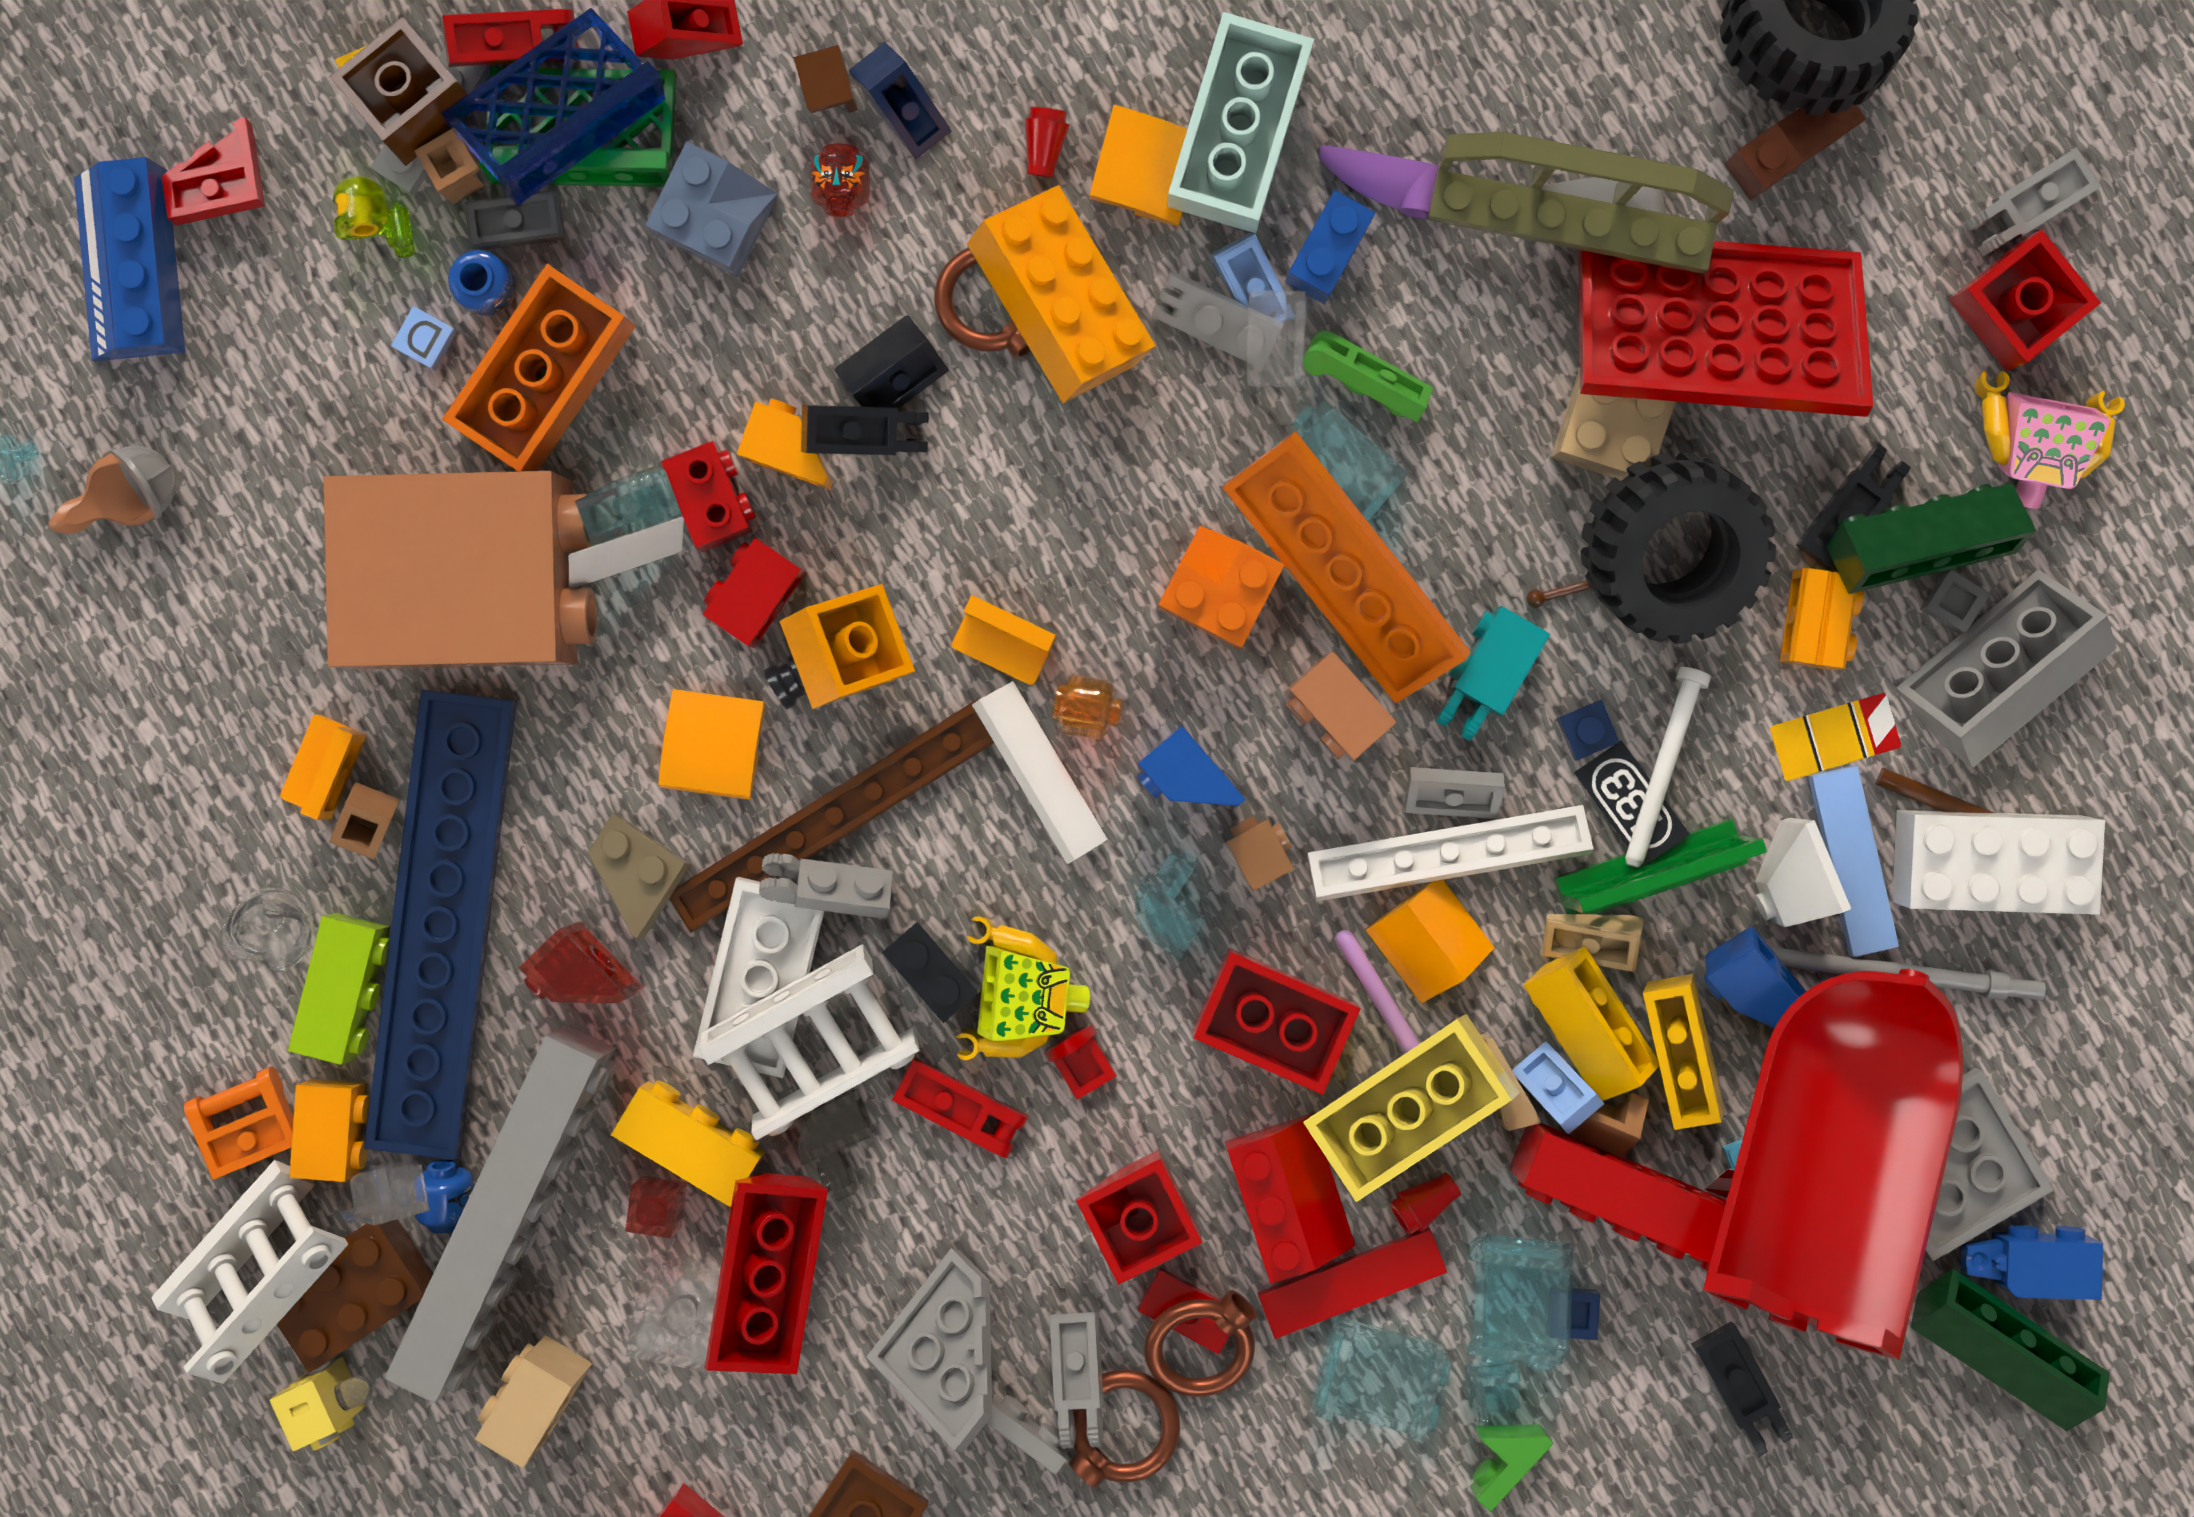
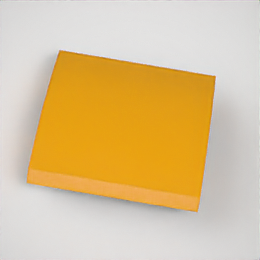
M1113 105L1089 199L1132 210L1134 215L1179 227L1183 212L1167 207L1168 192L1187 129L1142 112Z
M673 689L661 754L659 788L751 800L759 760L757 750L766 708L764 701Z

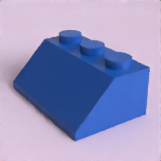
M1183 726L1178 727L1138 762L1143 771L1137 775V778L1155 799L1163 793L1169 801L1239 806L1246 800Z

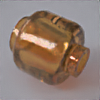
M1073 675L1065 685L1059 684L1057 687L1052 718L1053 721H1059L1062 732L1067 735L1100 740L1107 734L1109 726H1119L1123 699L1114 698L1115 690L1113 684L1108 680Z

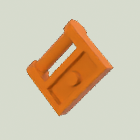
M273 1066L258 1071L255 1078L205 1099L202 1096H198L184 1103L185 1115L212 1180L292 1148L294 1117L283 1093L281 1078ZM262 1095L267 1108L214 1129L211 1122L212 1115Z

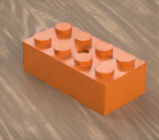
M546 264L442 420L516 471H539L636 325L555 268ZM547 367L546 375L538 381L539 371Z

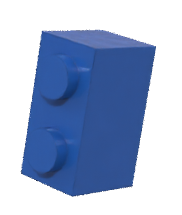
M1334 190L1292 264L1285 283L1325 305L1376 212Z

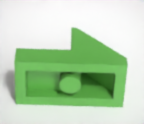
M1540 1424L1475 1427L1480 1439L1498 1455L1494 1460L1488 1458L1479 1465L1473 1474L1474 1482L1470 1485L1476 1499L1490 1512L1554 1444L1547 1431Z

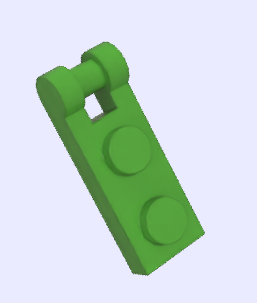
M1321 330L1313 336L1303 358V366L1308 373L1315 376L1327 373L1342 381L1350 391L1359 395H1367L1384 404L1386 409L1392 414L1399 417H1408L1415 422H1418L1426 409L1433 389L1432 386L1327 330Z

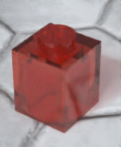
M641 1176L631 1185L625 1232L672 1238L682 1226L688 1182Z

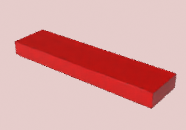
M1428 1226L1423 1233L1415 1231L1411 1235L1407 1234L1257 1292L1274 1339H1277L1448 1272L1432 1231Z

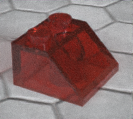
M581 921L559 928L519 967L527 976L524 979V983L530 991L540 999L547 997L551 1002L620 1003L638 994L644 988Z

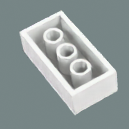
M1897 810L1893 902L1910 909L2100 915L2105 820L2080 815Z

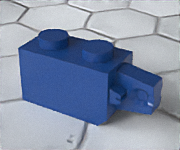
M2010 1225L2009 1232H1992V1239L1966 1242L1961 1245V1271L1967 1275L1993 1279L2000 1288L2007 1290L2016 1298L2102 1300L2103 1243L2087 1236L2086 1230L2083 1228L2057 1226L2055 1227V1234L2039 1233V1229L2033 1226Z

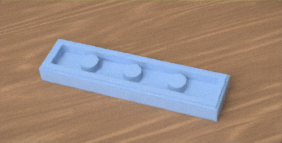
M1849 766L1809 775L1808 780L1821 836L1851 906L1850 910L1839 913L1849 956L1857 957L1899 947L1858 766Z

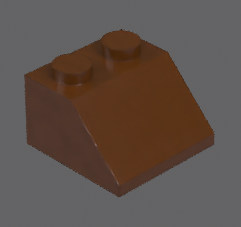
M403 17L329 76L380 139L405 166L417 157L416 149L451 130L478 108L457 80Z

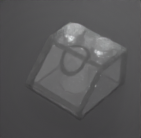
M652 1253L634 1307L625 1356L717 1374L719 1371H707L704 1366L721 1266Z

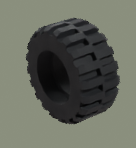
M1726 0L1721 13L1723 22L1720 26L1721 40L1723 44H1728L1724 53L1731 67L1737 65L1740 69L1737 76L1744 85L1748 87L1752 84L1759 90L1756 95L1767 103L1770 99L1781 103L1780 109L1795 112L1797 108L1805 109V115H1823L1827 108H1829L1830 113L1849 110L1852 104L1860 105L1869 99L1875 90L1881 87L1910 46L1915 35L1914 27L1918 23L1919 14L1917 4H1913L1915 0H1816L1826 4L1841 16L1850 31L1852 39L1828 40L1809 33L1792 18L1784 0Z
M1665 453L1652 456L1651 465L1645 466L1638 461L1627 467L1626 471L1629 475L1621 481L1614 477L1605 486L1610 492L1604 500L1595 499L1589 510L1595 516L1593 522H1586L1583 526L1581 538L1589 544V547H1583L1580 555L1581 564L1588 570L1585 578L1589 587L1598 595V599L1626 627L1636 634L1642 632L1648 639L1657 642L1666 641L1668 637L1674 644L1689 643L1692 641V635L1694 634L1701 640L1715 636L1717 634L1715 628L1722 624L1727 628L1731 627L1740 620L1737 614L1745 606L1751 609L1759 598L1754 594L1759 586H1767L1772 574L1766 569L1767 562H1774L1776 556V545L1768 540V538L1774 537L1775 528L1773 519L1766 515L1767 506L1764 501L1751 490L1748 484L1720 464L1708 458L1701 460L1694 454L1679 453L1676 459ZM1694 511L1707 512L1711 523V538L1708 549L1700 563L1691 572L1678 580L1662 584L1647 583L1643 575V557L1654 533L1668 520L1680 514Z

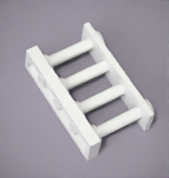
M863 944L700 1034L699 1051L707 1064L710 1065L719 1059L729 1061L758 1107L759 1112L752 1115L751 1133L755 1140L767 1134L776 1136L783 1133L793 1124V1120L889 1067L891 1069L903 1067L914 1058L916 1052L920 1051L918 1035L912 1027L898 1035L867 985L869 977L873 975V963ZM842 991L846 994L851 993L881 1042V1045L859 1057L854 1053L826 1007L828 999ZM802 1013L804 1016L811 1017L841 1066L819 1079H816L785 1029L788 1021ZM761 1036L764 1039H770L800 1087L799 1090L777 1102L744 1051L747 1047L746 1044Z
M274 1160L151 1297L157 1310L190 1320L202 1347L184 1366L187 1374L224 1384L348 1245L345 1238L309 1224L298 1203L315 1184L311 1179L289 1178V1165ZM285 1220L296 1242L279 1260L268 1237ZM254 1254L265 1277L247 1294L237 1271ZM223 1289L233 1312L216 1329L206 1306Z

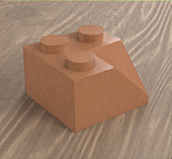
M1333 651L1325 654L1284 691L1290 698L1285 703L1288 710L1301 724H1308L1311 721L1314 726H1319L1325 732L1320 741L1338 760L1345 755L1349 760L1354 761L1397 723Z

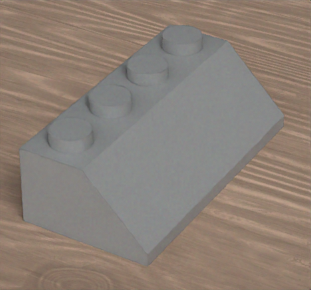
M2038 569L1975 621L1966 633L1957 636L1897 686L1896 690L1941 745L1968 766L1974 768L2117 649L2108 615Z

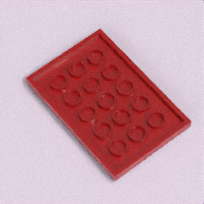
M1714 241L1709 269L1706 273L1702 274L1578 249L1580 394L1868 417L1873 408V394L1861 252Z

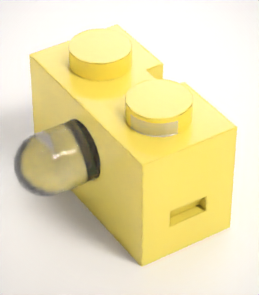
M343 1357L310 1373L301 1375L289 1384V1387L280 1391L269 1401L292 1451L294 1452L309 1444L312 1450L315 1451L337 1440L340 1437L339 1433L355 1424L353 1417L365 1407L364 1402L369 1400L373 1393V1385L365 1376L358 1375L352 1377Z

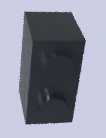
M923 918L917 921L882 952L943 1023L976 996L982 988Z

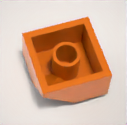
M1199 526L1157 608L1240 650L1285 564L1243 542Z

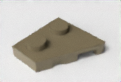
M617 814L610 816L588 851L631 935L637 939H644L691 864Z

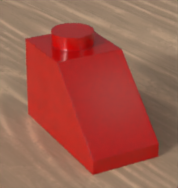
M643 0L627 11L636 57L674 60L743 45L735 0Z

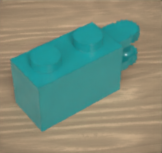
M1503 606L1495 608L1492 614L1485 610L1477 621L1471 633L1477 640L1470 650L1471 653L1468 658L1449 670L1448 675L1454 678L1449 686V689L1452 691L1435 720L1445 727L1454 718L1463 697L1477 704L1473 713L1462 727L1461 737L1468 741L1472 740L1489 712L1496 716L1504 715L1550 636V633Z

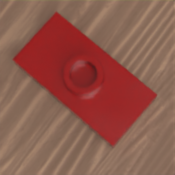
M1159 1267L1138 1305V1311L1155 1320L1168 1308L1184 1301L1194 1299L1220 1301V1299ZM1209 1318L1186 1320L1172 1329L1218 1355L1230 1336L1222 1331L1213 1319Z

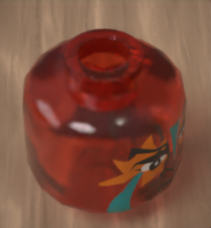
M842 143L825 145L822 148V152H819L812 158L810 164V198L816 205L825 208V213L833 217L852 216L854 209L861 208L868 203L870 197V162L865 156L859 154V149L853 145Z

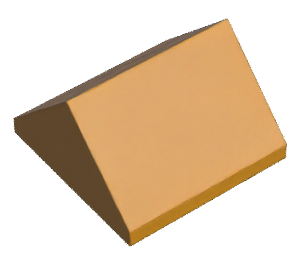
M1444 880L1425 883L1365 929L1420 1003L1464 981L1495 948Z

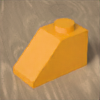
M772 398L768 406L755 401L737 455L746 461L830 490L833 480L821 455L801 452L802 419L795 415L797 408Z

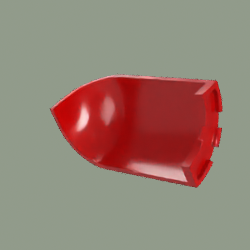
M1900 969L1899 974L1879 971H1859L1842 974L1825 980L1809 989L1782 1015L1773 1030L1766 1048L1707 1272L1704 1291L1740 1309L1748 1310L1749 1304H1752L1768 1312V1320L1804 1333L1806 1332L1807 1325L1810 1324L1816 1326V1331L1837 1337L1835 1343L1900 1360L1958 1116L1963 1083V1046L1958 1019L1948 998L1929 980L1930 977L1927 974L1913 969Z

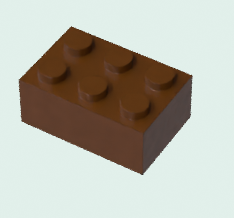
M391 1208L345 1237L348 1243L347 1247L277 1323L278 1328L308 1373L422 1299L433 1276V1272Z

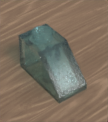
M652 466L614 480L575 501L591 546L605 543L681 514L665 469L657 466Z

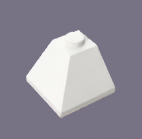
M1787 818L1780 821L1755 880L1760 893L1754 897L1762 917L1766 921L1771 919L1774 925L1789 927L1850 910L1851 906L1815 820Z

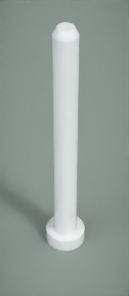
M1679 667L1676 680L1682 682L1625 856L1626 864L1640 867L1644 863L1700 688L1707 689L1710 683L1711 675L1689 667Z

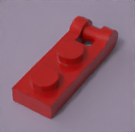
M571 9L442 15L441 18L448 67L547 61L564 63L581 59L579 45L573 42L572 28L576 24L574 11ZM548 28L553 30L555 43H543L541 29Z
M916 1057L913 1058L892 1101L1003 1158H1008L1014 1147L1011 1140L1017 1129H1023L1029 1118L1023 1111L981 1092ZM988 1115L1001 1120L995 1133L982 1128Z

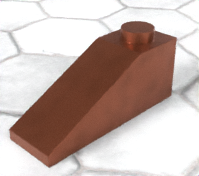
M1853 104L1849 110L1839 113H1830L1829 108H1827L1823 115H1805V109L1799 108L1740 148L1724 165L1748 199L1752 201L1867 119L1858 106Z

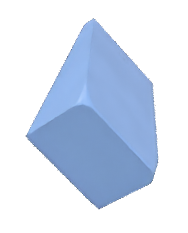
M1247 233L1210 254L1233 300L1267 316L1277 311L1273 319L1284 324L1296 318L1256 234Z

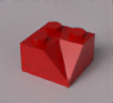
M2042 229L2020 241L1948 299L2006 372L2028 363L2101 304L2100 300Z
M1160 1150L1117 1170L1076 1199L1118 1285L1203 1243L1201 1231Z

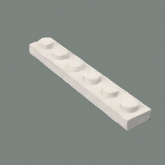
M1579 805L1309 852L1307 858L1317 902L1588 855L1592 853L1593 845L1584 807Z

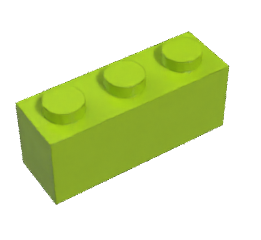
M332 913L321 917L288 1052L339 1065L351 1062L356 1059L357 1055H362L369 1038V1029L364 1028L368 1010L372 1011L375 1008L380 995V984L375 982L379 966H384L387 962L390 942L387 935L390 926L340 913Z

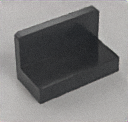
M908 315L897 321L835 368V372L860 406L892 407L898 409L950 371L927 337Z

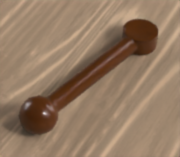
M1587 581L1546 592L1532 590L1528 593L1526 599L1530 607L1539 608L1544 604V601L1591 588Z

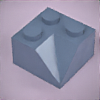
M686 141L645 226L655 237L739 277L772 210L778 193L730 162Z

